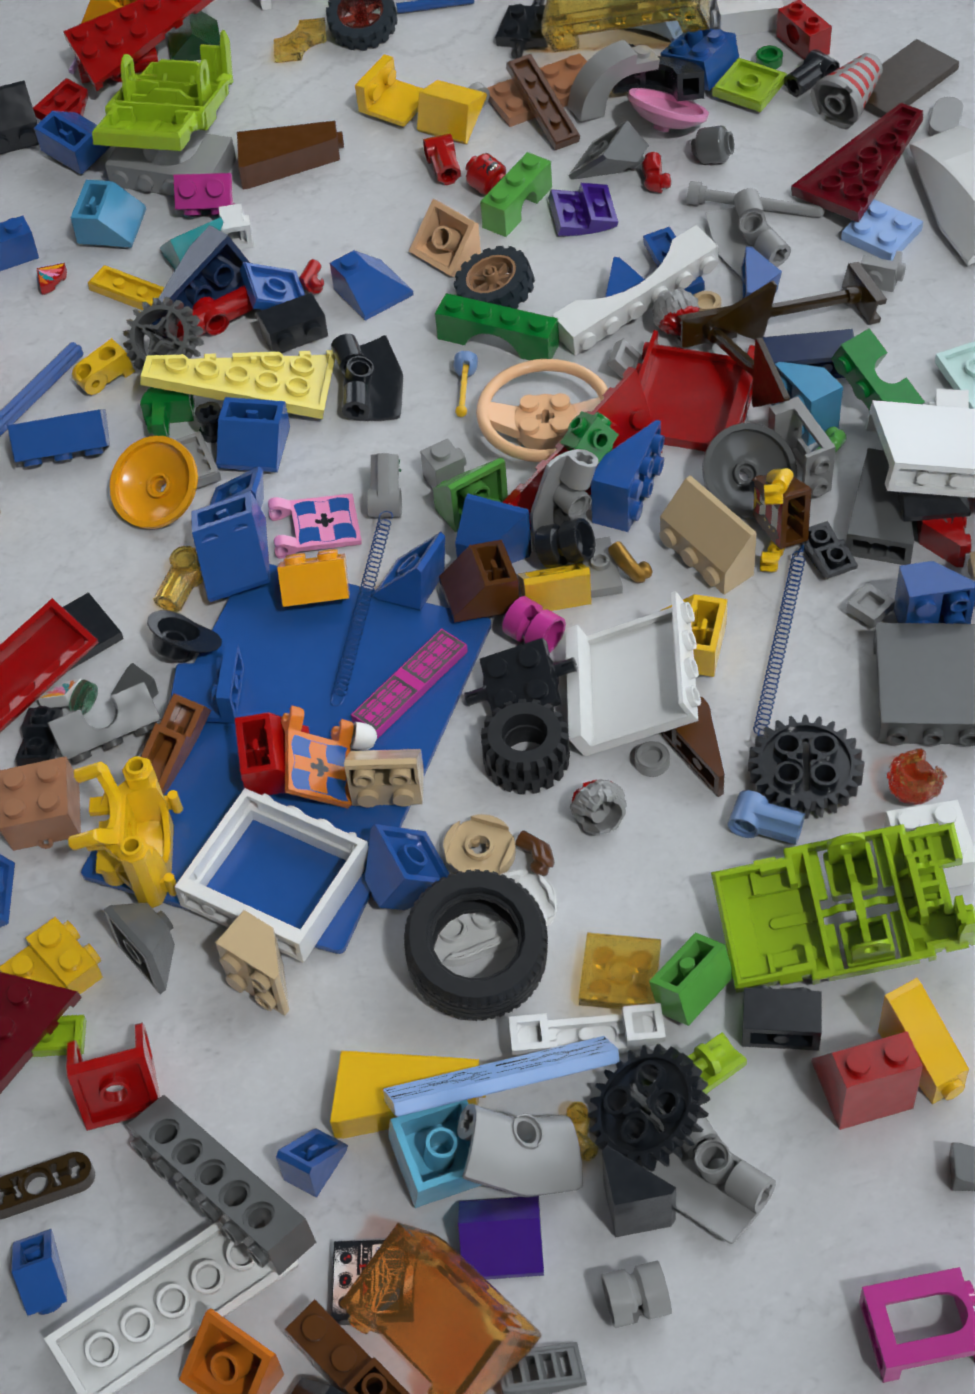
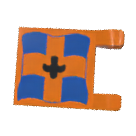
M291 706L290 713H284L281 718V724L285 731V793L349 808L352 802L344 762L350 752L354 724L351 721L341 719L339 726H334L331 729L332 740L301 732L304 710L297 706Z

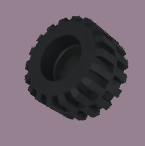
M518 699V703L515 704L511 701L504 703L503 709L497 707L492 711V717L487 716L485 719L484 728L481 729L483 763L487 775L492 776V782L497 786L503 783V788L506 791L511 792L513 789H517L518 794H525L526 790H532L533 794L540 792L541 787L546 789L553 787V780L560 781L563 778V770L568 769L570 758L567 722H563V715L559 711L554 712L552 705L547 703L542 706L541 701L533 699L532 703L526 702V699ZM521 742H534L540 745L529 751H519L511 748Z

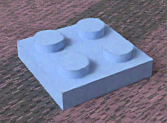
M873 199L859 223L852 220L842 231L841 240L881 259L893 261L896 251H903L922 231L923 221Z

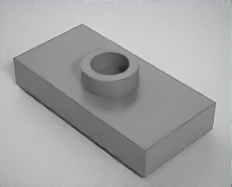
M200 431L176 439V441L189 450L195 460L198 472L197 488L221 480L220 472Z
M610 536L595 539L594 556L590 560L581 561L590 569L591 598L623 593L618 566L608 553V548L612 545Z

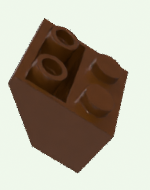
M502 540L469 545L439 576V582L454 622L505 614L514 601L519 598V581Z

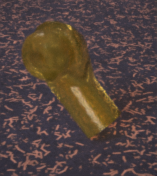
M572 1102L566 1109V1116L572 1120L575 1126L581 1158L584 1161H590L595 1158L599 1148L588 1137L590 1126L588 1108L582 1102Z

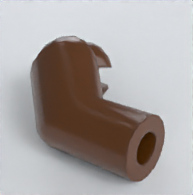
M525 830L521 831L515 845L532 855L534 860L530 864V870L533 873L543 877L547 876L550 867L553 868L555 863L550 845Z

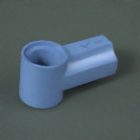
M744 790L737 797L728 821V828L740 837L754 838L760 834L796 845L802 831L805 813L770 804L762 794L751 790Z

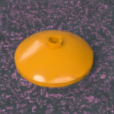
M149 436L131 444L116 461L110 478V496L118 514L130 524L144 529H157L176 521L188 509L196 493L198 472L195 460L184 445L166 436ZM166 484L165 490L161 492V487Z

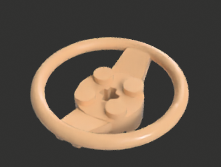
M536 359L522 362L503 370L485 386L477 403L476 417L478 426L486 440L504 454L519 460L541 462L542 459L547 460L556 450L555 445L569 430L570 422L581 411L592 412L604 399L602 395L608 390V387L591 370L570 361ZM542 371L562 372L578 377L588 383L598 395V398L571 404L569 396L563 393L555 395H525L520 399L519 406L491 402L496 392L509 381L525 374ZM496 431L516 438L520 446L508 442Z

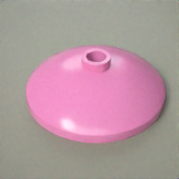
M632 88L628 92L627 98L633 108L641 117L653 123L654 129L662 132H669L670 129H687L700 125L707 121L709 112L699 104L690 100L677 102L674 96L667 92L647 88Z

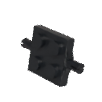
M534 0L531 6L522 4L509 5L495 36L497 46L513 47L511 56L514 59L522 57L525 49L533 47L547 48L560 18L559 6L543 5L545 0Z
M540 638L480 658L484 677L483 687L465 692L464 696L468 706L487 700L491 711L497 707L503 709L504 703L509 701L513 704L518 703V699H526V702L531 703L533 699L540 700L542 706L547 703L553 707L562 705L558 690L559 676L577 672V663L574 657L555 663L550 657L547 641Z

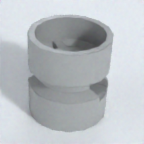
M658 1260L635 1266L631 1274L625 1269L601 1274L604 1295L614 1328L638 1323L640 1315H644L650 1320L672 1314L667 1284Z

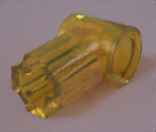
M191 546L178 547L170 555L171 567L153 598L155 604L163 610L181 611L192 589L203 582L197 551Z

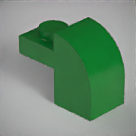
M150 387L141 398L140 406L149 435L169 437L170 423L194 421V395Z

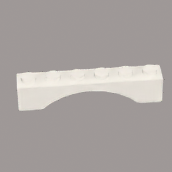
M697 225L693 226L672 240L669 252L662 264L640 284L625 292L609 297L575 300L554 313L552 317L558 318L559 339L575 356L584 350L592 348L596 342L607 335L614 334L626 323L641 317L645 311L654 306L653 303L660 295H664L667 291L673 292L679 287L685 289L699 276L712 272L718 266V245Z

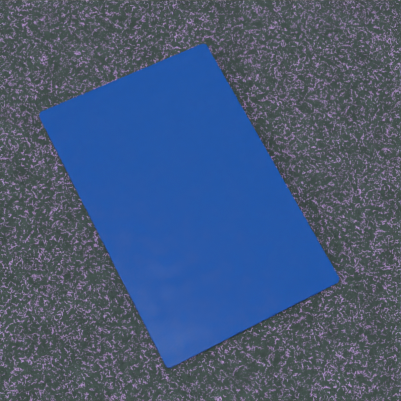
M269 564L271 582L230 596L212 629L222 639L221 646L212 652L199 653L194 663L216 664L217 658L223 657L225 643H238L244 664V674L237 718L268 712L282 717L284 713H290L291 706H297L304 710L302 725L309 727L310 734L331 740V729L334 726H339L341 719L351 721L354 724L351 714L441 628L467 644L468 652L376 740L372 748L368 749H421L425 776L490 632L491 620L489 618L482 617L454 622L450 609L447 607L425 603L422 609L418 610L378 600L374 595L371 596L372 600L370 601V606H368L367 619L364 621V630H362V639L359 640L358 654L355 655L354 669L351 670V680L348 681L350 684L347 686L348 690L345 691L347 695L339 696L333 693V705L340 704L344 697L343 703L334 707L331 705V693L335 686L334 682L336 681L338 667L340 666L342 652L344 651L346 637L348 636L350 622L352 621L355 603L361 586L349 584L350 596L347 599L283 607L278 566ZM363 587L365 590H369V591H372V590H373V589H370V588ZM362 591L365 595H371V592ZM360 596L362 599L370 600L369 597ZM359 601L361 604L369 605L368 602ZM362 605L358 606L360 609L363 610L368 609L367 607ZM357 611L359 614L366 615L365 611ZM356 615V616H355L356 618L361 619V620H364V619H365L364 616H360V615ZM359 620L354 621L355 623L360 625L364 624V622ZM353 625V627L356 629H362L361 626ZM351 630L354 634H361L360 631ZM350 635L353 639H360L359 636ZM349 640L352 644H358V641ZM347 645L351 649H357L354 645ZM346 650L350 654H356L353 650ZM345 655L348 659H355L354 656ZM343 660L347 664H353L350 660ZM342 665L345 669H352L351 666ZM341 670V672L344 674H351L347 670ZM340 675L342 679H349L348 676ZM343 680L338 681L339 683L344 685L348 684V682ZM337 686L339 689L342 690L347 689L345 686ZM335 691L340 695H345L343 691ZM206 722L181 770L164 794V796H167L169 791H177L183 807V811L178 814L174 813L173 810H169L174 824L172 874L176 882L182 877L244 790L240 772L235 723ZM288 793L269 795L274 801L282 805L295 806L305 815L317 820L320 818L325 819L335 828L344 832L356 833L358 838L367 841L368 848L370 830L374 824L401 828L411 805L405 807L398 805H376L374 807L351 805L349 808H344ZM253 820L206 887L301 930L346 860ZM97 850L91 851L81 870L83 878L87 881L134 894V891L125 883L119 886L107 884L102 874L96 873ZM366 869L315 945V948L336 954H342L346 951L372 893L365 881ZM167 892L163 903L189 910L180 905L177 895L171 896Z

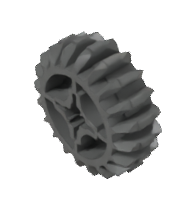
M165 297L163 302L158 298H153L152 306L147 302H142L144 310L142 312L137 309L133 310L134 315L137 316L135 320H126L127 324L131 326V330L123 331V335L129 338L123 345L127 350H130L127 356L131 361L135 360L134 366L138 370L143 369L147 356L144 349L145 335L150 338L148 347L150 351L148 355H167L170 351L176 350L177 352L173 355L184 354L188 359L192 355L196 357L201 356V353L195 349L196 346L204 345V341L197 337L204 333L203 328L197 326L200 319L196 315H192L193 310L189 306L184 307V303L180 300H176L173 303V300L169 297ZM162 318L158 324L151 325L157 319ZM179 320L181 321L184 329L183 341H180L177 338V332L179 329L177 324ZM154 334L159 335V336H165V337L167 336V337H169L173 342H171V341H169V340H167V339H166V340H162V339L160 340V339L157 338Z

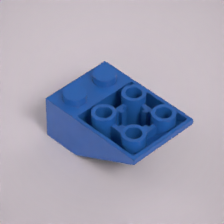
M655 420L602 458L591 482L592 523L629 532L633 522L639 521L643 510L644 498L651 496L654 486L653 479L655 475L660 476L664 466V457H661V451L665 436L661 435V421Z
M251 491L191 511L192 535L209 602L227 598L271 582L266 517Z

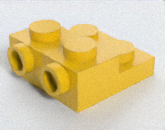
M56 916L27 936L25 939L28 946L0 966V972L78 991L79 994H82L103 978L98 967L101 958L96 950L89 943L82 947L77 941L81 938L80 934L69 920L62 924Z

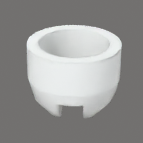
M355 722L350 749L363 751L372 748L377 740L375 729L369 724Z

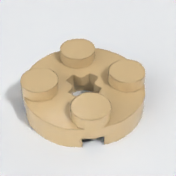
M478 814L470 816L471 820L465 821L462 824L458 821L451 826L446 833L443 843L447 868L450 873L457 874L458 871L463 873L466 870L471 869V871H475V869H479L482 872L484 870L494 871L500 875L510 869L515 860L516 846L514 836L509 832V828L504 821L494 816ZM480 843L486 844L487 851L484 853L476 854L471 849V847H478Z

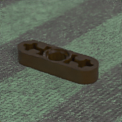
M72 1152L0 1177V1192H3L5 1195L2 1200L3 1204L0 1205V1220L87 1190L95 1179V1169L90 1159L81 1152ZM75 1166H79L81 1169L79 1171L80 1177L77 1179H73L71 1176L72 1168ZM57 1172L60 1176L58 1177L61 1182V1185L57 1186V1182L53 1176V1173ZM37 1177L48 1179V1185L43 1192L39 1194L28 1193V1185L33 1179ZM15 1186H18V1189L23 1198H17V1196L15 1195L17 1194L14 1188Z

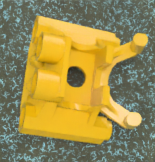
M140 756L132 757L126 762L122 769L125 781L117 786L108 766L101 761L75 769L73 772L74 778L78 783L97 778L104 789L103 796L90 797V816L110 815V818L106 821H99V828L69 836V847L72 850L84 847L88 851L97 850L96 873L102 874L104 881L111 886H119L125 883L134 891L138 903H148L154 908L163 903L167 892L171 896H176L177 893L174 887L177 882L172 874L174 824L169 810H173L176 814L183 811L178 792L171 790L167 796H163L150 760Z

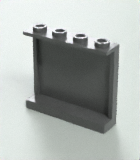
M876 623L873 654H876L880 716L878 743H890L893 745L927 744L930 746L961 744L963 746H974L975 624Z

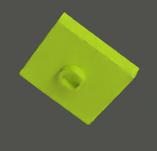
M738 58L712 88V96L761 112L784 85L787 73Z

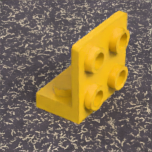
M384 54L355 84L358 112L404 127L418 112L419 91L423 88L396 80L394 58Z

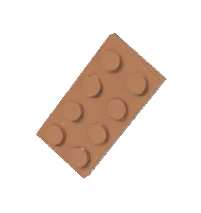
M580 53L540 68L563 107L568 105L572 84L581 68L587 62ZM513 79L499 82L487 88L490 91L489 103L509 127L535 118Z

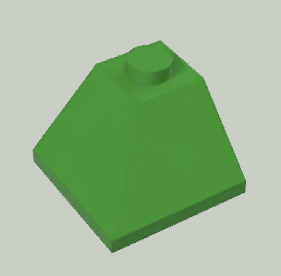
M502 457L460 473L432 488L435 510L455 533L458 532L467 494L498 502H503L508 497L506 465Z

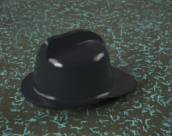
M159 610L148 616L147 625L150 631L153 632L152 646L159 655L176 662H187L192 660L196 653L215 651L222 644V639L217 633L193 622L180 613Z

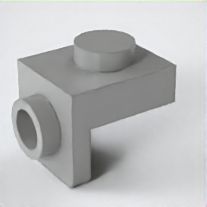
M896 251L893 261L863 255L860 263L878 288L888 292L894 291L897 281H903L906 264L902 263V251Z

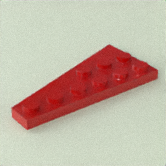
M137 0L67 29L63 33L95 90L98 91L104 86L103 82L110 76L115 78L121 73V61L125 54L130 55L133 58V62H136L164 40L165 34L172 28L177 30L183 25V20L187 16L197 14L214 0Z
M628 367L622 374L624 378L614 388L610 387L602 395L604 399L592 412H586L592 415L599 412L612 422L610 428L619 435L613 443L612 450L653 422L637 369L633 367ZM559 442L555 445L556 450L547 460L542 459L535 467L536 472L525 484L520 483L502 502L528 509L529 520L547 464L556 456L569 451ZM591 485L587 490H584L588 495H591Z

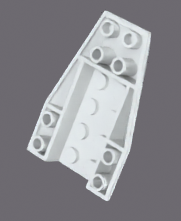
M960 125L911 143L909 149L940 231L965 263L971 265L975 263V131Z

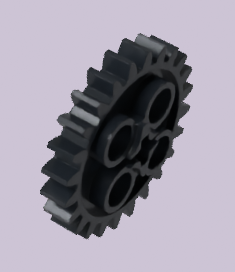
M803 715L802 722L799 723L792 716H789L788 725H784L781 721L776 720L775 731L765 727L763 737H755V747H750L748 759L749 781L756 784L755 792L765 793L769 803L776 801L777 806L788 807L794 811L801 810L805 813V819L809 818L810 811L815 810L817 815L822 818L824 808H828L835 814L837 813L838 803L848 806L850 796H857L858 786L862 785L865 761L861 760L862 749H855L856 738L846 739V728L838 732L834 731V721L824 726L820 716L817 717L814 723H809L807 715ZM803 742L809 744V791L803 789Z
M657 1044L652 1051L646 1045H642L640 1056L629 1050L628 1061L624 1063L619 1059L620 1062L616 1063L617 1070L614 1073L605 1069L604 1074L608 1079L606 1084L596 1083L595 1087L601 1091V1094L598 1097L590 1098V1102L597 1107V1110L588 1114V1118L596 1123L589 1131L597 1137L594 1143L600 1149L604 1150L607 1145L638 1165L644 1166L653 1172L655 1171L657 1160L668 1167L670 1163L669 1155L672 1153L681 1159L683 1157L681 1150L683 1143L692 1147L695 1145L690 1135L692 1132H703L704 1129L697 1124V1120L708 1117L709 1113L700 1105L709 1102L710 1097L702 1091L708 1086V1082L700 1077L702 1070L686 1054L680 1053L672 1046L667 1050L661 1044ZM634 1083L638 1092L647 1098L645 1102L635 1093L633 1089ZM651 1111L662 1122L664 1126L663 1132L658 1122L650 1117Z

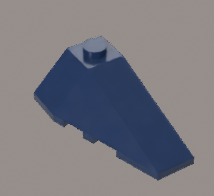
M209 225L189 247L158 299L163 302L165 297H169L173 300V303L176 300H180L184 303V307L189 306L191 309L201 298L211 297L216 300L245 286L240 268L243 262H250L227 234ZM162 318L157 319L151 325L158 324Z

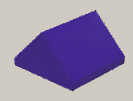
M539 1196L459 1201L458 1229L463 1281L544 1276Z

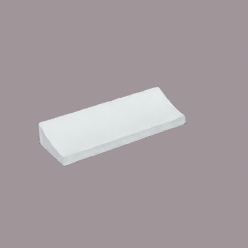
M218 1220L45 1337L44 1340L77 1394H115L193 1340L208 1309H213L225 1318L297 1268L299 1263L296 1260L281 1275L275 1273L267 1264L263 1268L259 1267L246 1250L248 1247L243 1242L239 1245L234 1244L224 1232L223 1224Z

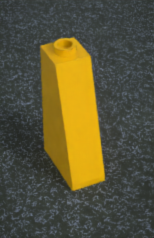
M341 1050L330 1118L334 1138L344 1139L389 1130L390 1119L397 1116L394 1115L385 1103L384 1088L480 1066L479 1059ZM486 1095L468 1099V1104L478 1106L479 1098H486Z

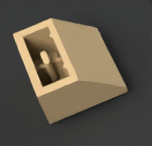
M421 749L349 752L345 759L344 767L352 806L398 805L405 807L412 804H423L424 767Z
M243 910L215 942L220 955L219 961L224 967L226 974L225 980L234 990L240 993L245 990L253 995L256 1002L268 1011L275 1009L285 1016L289 1011L284 964L274 929Z

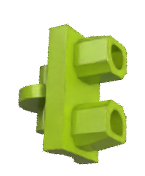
M723 1032L706 1044L700 1043L694 1048V1052L688 1056L702 1070L700 1077L708 1082V1086L702 1090L705 1094L747 1065V1059L732 1046Z

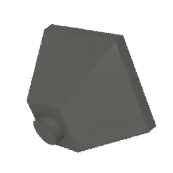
M627 120L593 141L568 176L574 180L616 174L629 167L635 169L643 162V154L649 147V144Z
M148 903L109 905L103 910L118 947L156 991L162 994L167 988L175 946L170 930L173 929L171 921L163 911L160 910L156 913Z

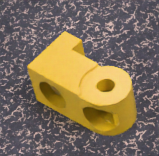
M111 338L75 365L72 370V379L87 394L95 395L101 392L107 383H110L121 374L127 378L135 370L127 356V352Z

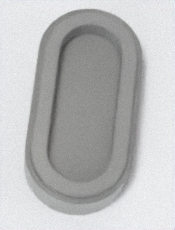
M943 97L936 101L929 123V134L931 136L959 126L963 112V103L959 99Z

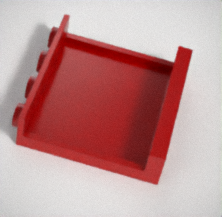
M654 330L650 342L644 343L642 352L643 363H638L636 367L653 422L655 420L661 421V435L665 436L664 445L705 452L710 442L721 431L732 425L745 423L752 400L753 378L728 355L658 345V331ZM749 345L747 354L754 360L755 346Z

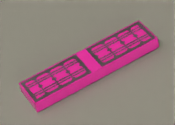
M441 628L351 714L352 721L354 723L361 722L371 725L375 729L378 739L468 652L467 644Z

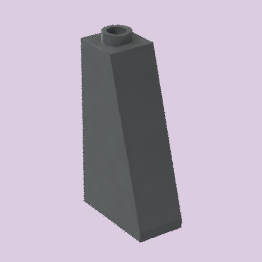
M868 448L849 523L846 544L854 557L900 565L911 564L914 546L912 522H904L897 491H887L885 480L889 470V463L884 450Z

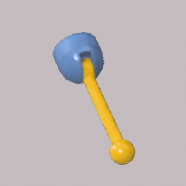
M460 351L454 356V370L461 376L459 406L455 409L458 417H464L467 414V408L465 407L467 377L474 375L478 366V357L471 351Z

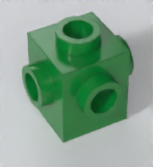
M581 411L570 422L569 430L559 443L569 451L583 449L593 453L598 458L599 464L602 458L612 450L613 443L619 435L610 428L612 422L601 413L596 412L592 415Z

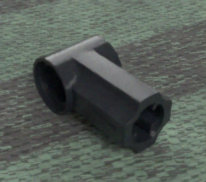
M814 49L808 53L803 65L785 76L784 85L791 95L797 97L812 88L817 81L840 68V64L825 53Z

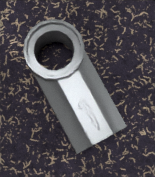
M377 453L371 455V489H368L367 493L369 517H379L383 511L392 512L393 517H401L402 515L398 454ZM384 512L380 517H392L389 512Z

